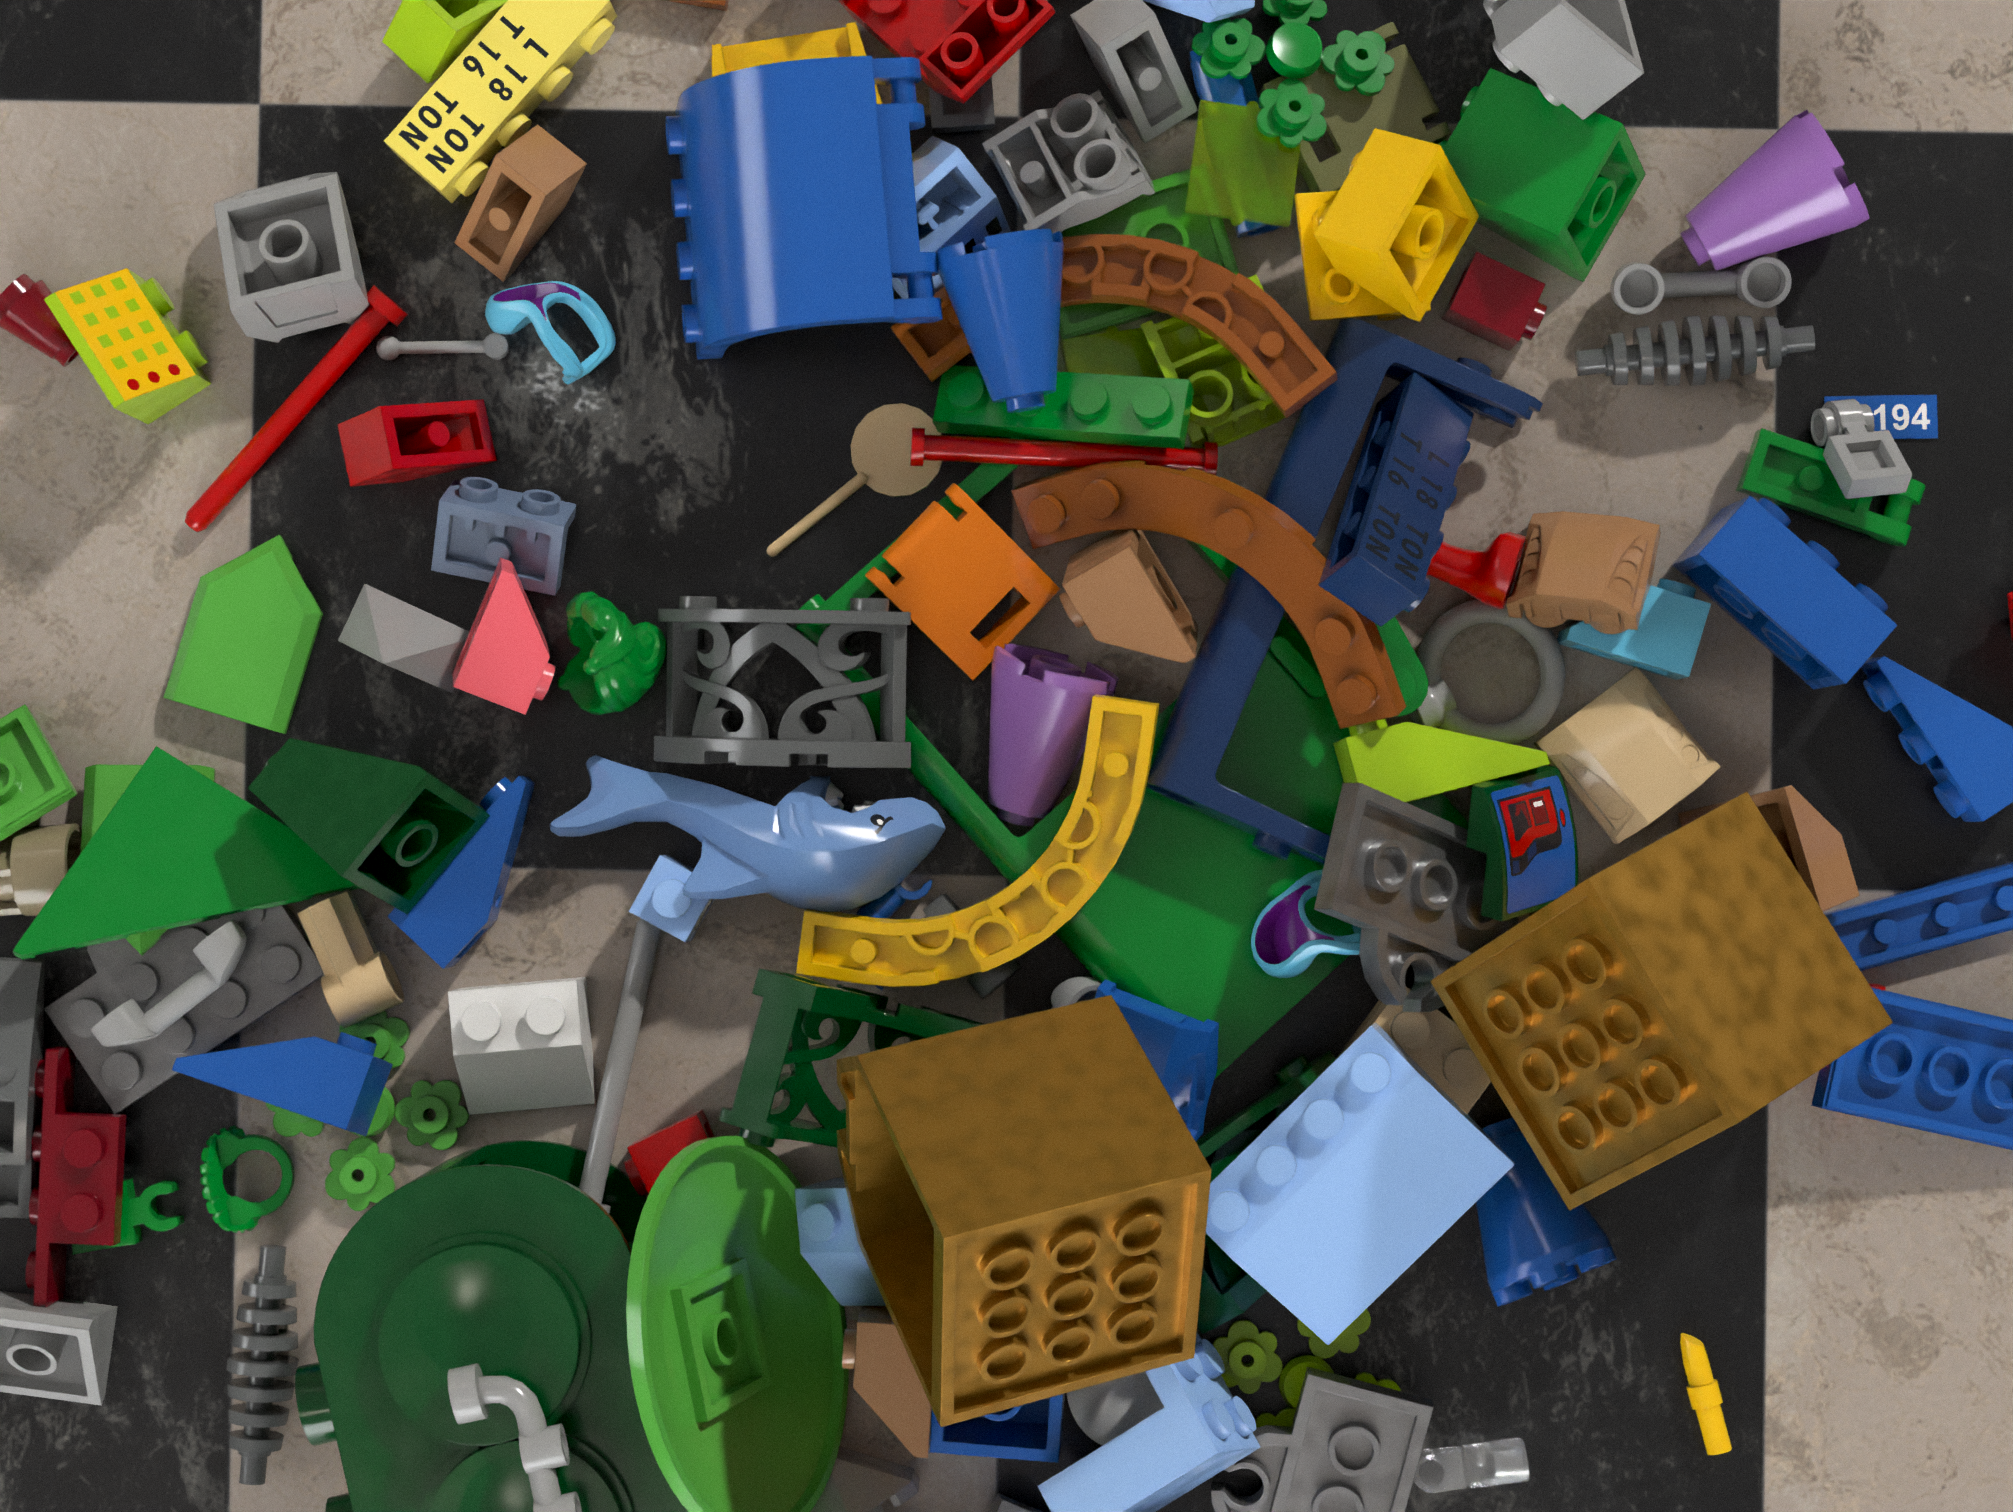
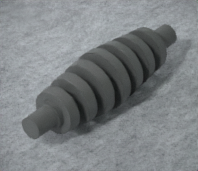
M1699 315L1686 316L1683 319L1681 340H1678L1674 320L1659 323L1658 342L1652 343L1648 326L1633 330V345H1626L1623 332L1609 334L1608 344L1603 345V348L1575 351V366L1577 376L1605 373L1606 376H1611L1613 385H1627L1628 371L1635 370L1638 385L1653 386L1654 368L1660 367L1663 384L1665 386H1679L1681 365H1685L1689 385L1699 386L1704 385L1706 382L1707 362H1710L1715 382L1730 379L1732 359H1736L1741 376L1756 372L1757 357L1762 356L1766 370L1778 368L1782 364V357H1786L1788 353L1814 351L1815 333L1812 325L1784 328L1783 325H1779L1776 316H1762L1760 331H1755L1751 316H1736L1734 334H1730L1726 317L1711 315L1708 321V337H1704Z
M280 1245L260 1246L258 1273L254 1274V1278L245 1279L243 1283L242 1294L255 1297L256 1300L253 1303L240 1304L236 1320L251 1323L253 1327L233 1330L230 1345L251 1350V1352H239L227 1356L226 1370L228 1372L249 1376L227 1381V1396L232 1399L246 1401V1403L228 1407V1421L235 1425L244 1426V1429L229 1432V1447L239 1451L238 1453L241 1455L239 1483L245 1485L265 1484L267 1457L271 1455V1452L281 1450L284 1435L276 1431H270V1427L286 1425L290 1410L283 1406L272 1405V1402L291 1400L295 1384L286 1380L274 1379L275 1377L295 1375L299 1365L297 1357L277 1354V1351H290L298 1348V1333L279 1329V1325L294 1324L298 1321L297 1308L281 1304L282 1299L294 1298L297 1294L296 1282L287 1280V1276L284 1275L286 1247Z

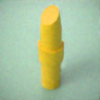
M1681 1333L1682 1359L1689 1384L1686 1388L1693 1410H1696L1707 1455H1719L1732 1450L1720 1405L1723 1403L1718 1381L1713 1378L1705 1346L1699 1339L1689 1334Z

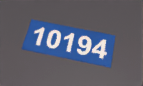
M1937 395L1824 396V404L1827 401L1855 399L1859 404H1867L1874 416V431L1889 430L1893 439L1938 438Z

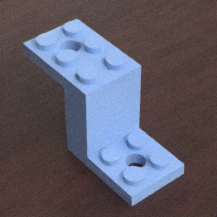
M1197 1332L1194 1358L1145 1371L1164 1408L1038 1486L1051 1512H1156L1260 1448L1253 1434V1431L1256 1430L1255 1419L1244 1401L1238 1396H1232L1221 1376L1225 1372L1224 1363L1215 1347L1208 1340H1201Z

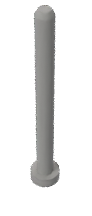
M641 918L635 928L579 1189L598 1202L608 1214L610 1213L611 1206L603 1204L602 1200L661 933L660 928Z

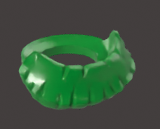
M235 1125L230 1126L228 1130L225 1127L219 1129V1134L214 1133L206 1141L207 1147L203 1149L201 1156L204 1164L200 1165V1173L203 1175L201 1177V1184L204 1185L202 1195L207 1200L206 1207L208 1212L213 1214L212 1219L214 1222L218 1223L219 1227L225 1231H232L233 1233H238V1231L244 1233L245 1230L252 1231L258 1225L259 1219L280 1208L292 1191L295 1175L294 1166L288 1152L282 1145L270 1137L259 1134H245L242 1128ZM251 1150L268 1152L276 1158L282 1170V1179L277 1191L271 1197L258 1202H250L238 1196H230L224 1188L222 1178L223 1170L226 1166L231 1165L241 1154Z

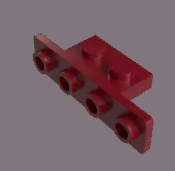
M69 1046L47 1049L45 1060L41 1059L35 1073V1092L38 1098H43L42 1123H38L35 1126L32 1137V1156L34 1161L40 1162L39 1187H34L29 1201V1220L31 1225L37 1226L36 1251L30 1252L26 1264V1285L28 1289L34 1290V1306L48 1307L64 1298L67 1244L114 1246L120 1243L126 1115L73 1112L76 1056Z

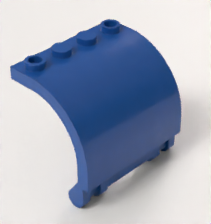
M852 56L771 63L711 77L687 88L679 96L675 110L676 116H666L665 119L668 154H679L681 179H671V200L673 216L685 217L687 241L677 242L676 244L677 269L679 280H690L692 304L682 305V327L685 343H696L697 360L722 358L726 349L734 343L781 331L872 322L923 324L943 319L941 299L934 297L932 276L939 274L937 253L920 252L910 142V130L920 129L926 125L924 105L917 103L915 84L922 80L919 59L913 57L873 59L872 56ZM875 84L890 86V104L876 103ZM892 278L907 279L908 299H894Z

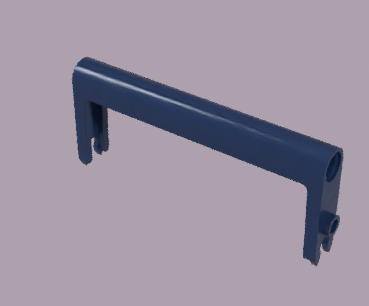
M1354 318L1340 319L1324 356L1337 372L1338 380L1303 406L1264 499L1284 511L1316 538L1384 377L1403 382L1415 372L1470 411L1510 428L1515 427L1518 417L1530 420L1533 411L1540 412L1543 403L1515 387L1492 378V370L1478 361L1464 357L1454 361L1368 322ZM1235 564L1152 757L1146 787L1171 800L1255 836L1252 846L1264 853L1287 860L1290 852L1324 866L1330 841L1329 835L1223 786L1216 780L1215 775L1285 611L1282 605L1260 582Z

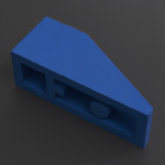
M340 1032L336 1043L314 1036L176 1058L172 1070L335 1127L367 1136L393 1064L373 1056L377 1044Z

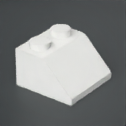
M586 977L465 987L448 991L453 1057L469 1115L597 1103Z

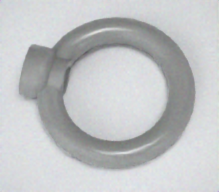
M1478 599L1461 603L1441 615L1432 624L1422 640L1417 657L1424 667L1428 678V692L1422 705L1413 713L1408 714L1412 723L1434 728L1440 727L1444 730L1516 745L1526 741L1544 728L1555 714L1562 699L1566 676L1561 647L1550 628H1543L1532 624L1526 618L1524 611L1522 618H1512L1508 615L1507 605L1501 610L1482 603ZM1495 623L1512 628L1530 643L1538 658L1540 684L1537 694L1529 707L1511 720L1501 723H1483L1468 718L1457 710L1452 692L1444 680L1441 679V663L1448 645L1459 633L1474 625Z

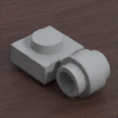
M1855 399L1827 401L1822 408L1814 410L1811 417V434L1815 444L1819 447L1825 446L1823 456L1846 499L1906 493L1912 472L1889 430L1874 431V416L1871 408L1867 404H1859Z

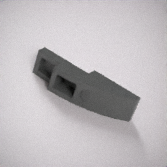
M0 957V1218L29 1219L30 1196L34 1187H37V1162L34 1161L32 1156V1137L35 1126L38 1124V1097L35 1092V1073L41 1059L44 1060L45 959L29 958L22 960L20 958Z

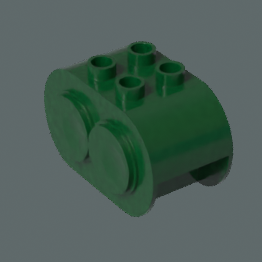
M544 1140L498 1142L467 1150L444 1161L384 1197L356 1222L335 1251L320 1286L313 1326L314 1345L318 1362L299 1366L295 1373L297 1408L306 1437L313 1446L337 1441L349 1492L329 1497L326 1502L325 1512H533L534 1500L529 1476L526 1474L521 1460L519 1429L514 1412L506 1405L491 1403L489 1404V1416L487 1419L460 1425L455 1420L448 1392V1370L476 1363L479 1364L483 1376H508L523 1382L537 1396L544 1412L546 1425H563L569 1447L570 1463L567 1466L556 1468L561 1495L576 1491L580 1499L582 1512H688L670 1488L657 1464L641 1421L633 1388L627 1343V1280L635 1232L647 1197L645 1194L642 1196L637 1194L626 1173L610 1163L602 1200L603 1204L611 1206L610 1213L608 1214L598 1202L579 1189L587 1153L586 1150L564 1143Z

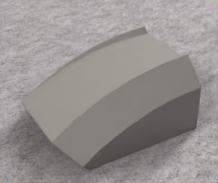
M337 172L315 173L243 191L213 204L230 311L247 337L279 343L285 337L340 323L352 324L369 306L354 232Z

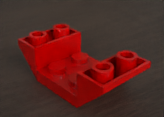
M838 0L858 23L897 58L913 57L919 59L921 79L935 92L963 104L1056 13L1053 6L1046 0Z

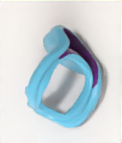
M547 281L508 288L491 295L486 304V320L491 330L495 333L511 335L532 322L545 347L563 367L562 373L564 376L562 380L565 384H571L590 373L615 348V332L605 313L588 294L571 284L561 281ZM555 303H565L573 308L584 320L599 345V348L582 363H580L573 350L559 337L551 326L546 310Z
M1323 870L1310 872L1297 880L1287 890L1272 900L1259 914L1252 932L1251 948L1256 963L1266 974L1277 978H1292L1304 972L1320 953L1359 954L1361 928L1353 925L1354 934L1335 936L1316 929L1306 916L1305 904L1307 900L1317 896Z

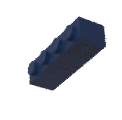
M1415 372L1376 404L1318 584L1380 627L1401 611L1411 612L1427 594L1430 586V580L1426 577L1431 559L1439 550L1444 538V533L1440 531L1445 512L1451 506L1457 494V487L1453 485L1456 473L1470 450V442L1466 439L1474 413Z

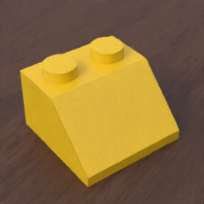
M1375 128L1363 150L1353 158L1349 174L1332 204L1324 209L1314 236L1337 271L1409 319L1420 322L1479 215L1440 145Z

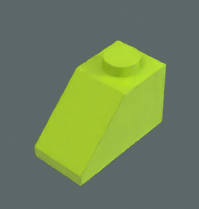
M402 0L382 42L429 84L442 76L508 0Z

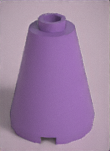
M1805 110L1798 115H1794L1686 214L1685 217L1690 228L1681 232L1680 235L1698 266L1710 261L1717 271L1856 227L1870 218L1855 182L1850 185L1848 177L1842 168V165L1845 163L1816 117L1811 112L1808 113V110Z
M1005 644L1004 649L998 645L995 647L991 672L987 800L991 805L998 808V818L1017 825L1033 826L1035 818H1044L1052 811L1085 750L1092 696L1098 694L1113 697L1116 692L1119 678L1113 672L1099 665L1087 662L1085 673H1082L1081 667L1068 662L1069 655L1038 647L1019 644Z

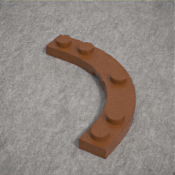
M1087 234L1063 237L1061 308L1091 303L1127 304L1149 308L1183 320L1213 337L1230 351L1248 370L1286 419L1338 380L1337 372L1299 325L1271 296L1242 274L1238 273L1236 275L1225 267L1200 257L1199 252L1163 240L1120 234ZM945 287L934 294L935 298L941 299L942 320L923 324L896 323L890 327L931 382L971 353Z
M1143 460L1109 461L1081 466L1021 483L1011 490L1033 549L1107 530H1148L1179 536L1201 544L1243 568L1273 595L1297 625L1319 669L1340 729L1398 716L1405 709L1404 698L1376 624L1318 585L1327 559L1312 545L1316 539L1288 514L1258 494L1225 478L1189 467L1182 471L1163 466L1147 465V462Z

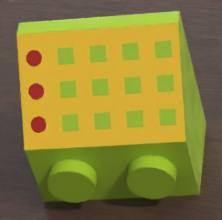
M126 268L56 291L44 299L114 409L146 424H150L211 385L210 380L201 368L209 362L206 354L188 330L179 334L167 315L175 309L174 305L155 278L151 277L145 281L142 277Z

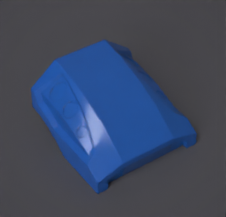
M1105 979L1097 988L1095 998L1112 995L1196 1142L1204 1131L1207 1104L1217 1072L1219 1023L1210 1019H1206L1205 1022L1117 989L1116 983Z

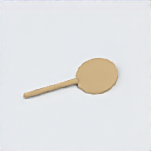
M903 403L883 405L869 412L856 427L850 445L852 464L857 475L767 547V554L771 557L777 556L864 484L873 491L890 497L911 496L928 487L938 475L942 461L924 460L923 467L910 466L912 428H925V435H941L933 424V419L920 408Z

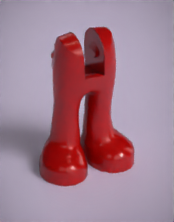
M1512 532L1501 533L1484 551L1467 550L1442 542L1439 550L1431 559L1427 575L1447 582L1467 592L1482 603L1502 610L1506 605L1516 575L1526 536Z

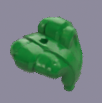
M594 592L576 594L566 606L567 635L572 645L580 648V651L567 663L564 675L558 678V687L563 691L570 690L574 702L581 709L591 714L601 715L623 712L635 704L656 681L667 652L665 636L660 628L650 622L633 625L624 612L619 611L611 601L598 596Z

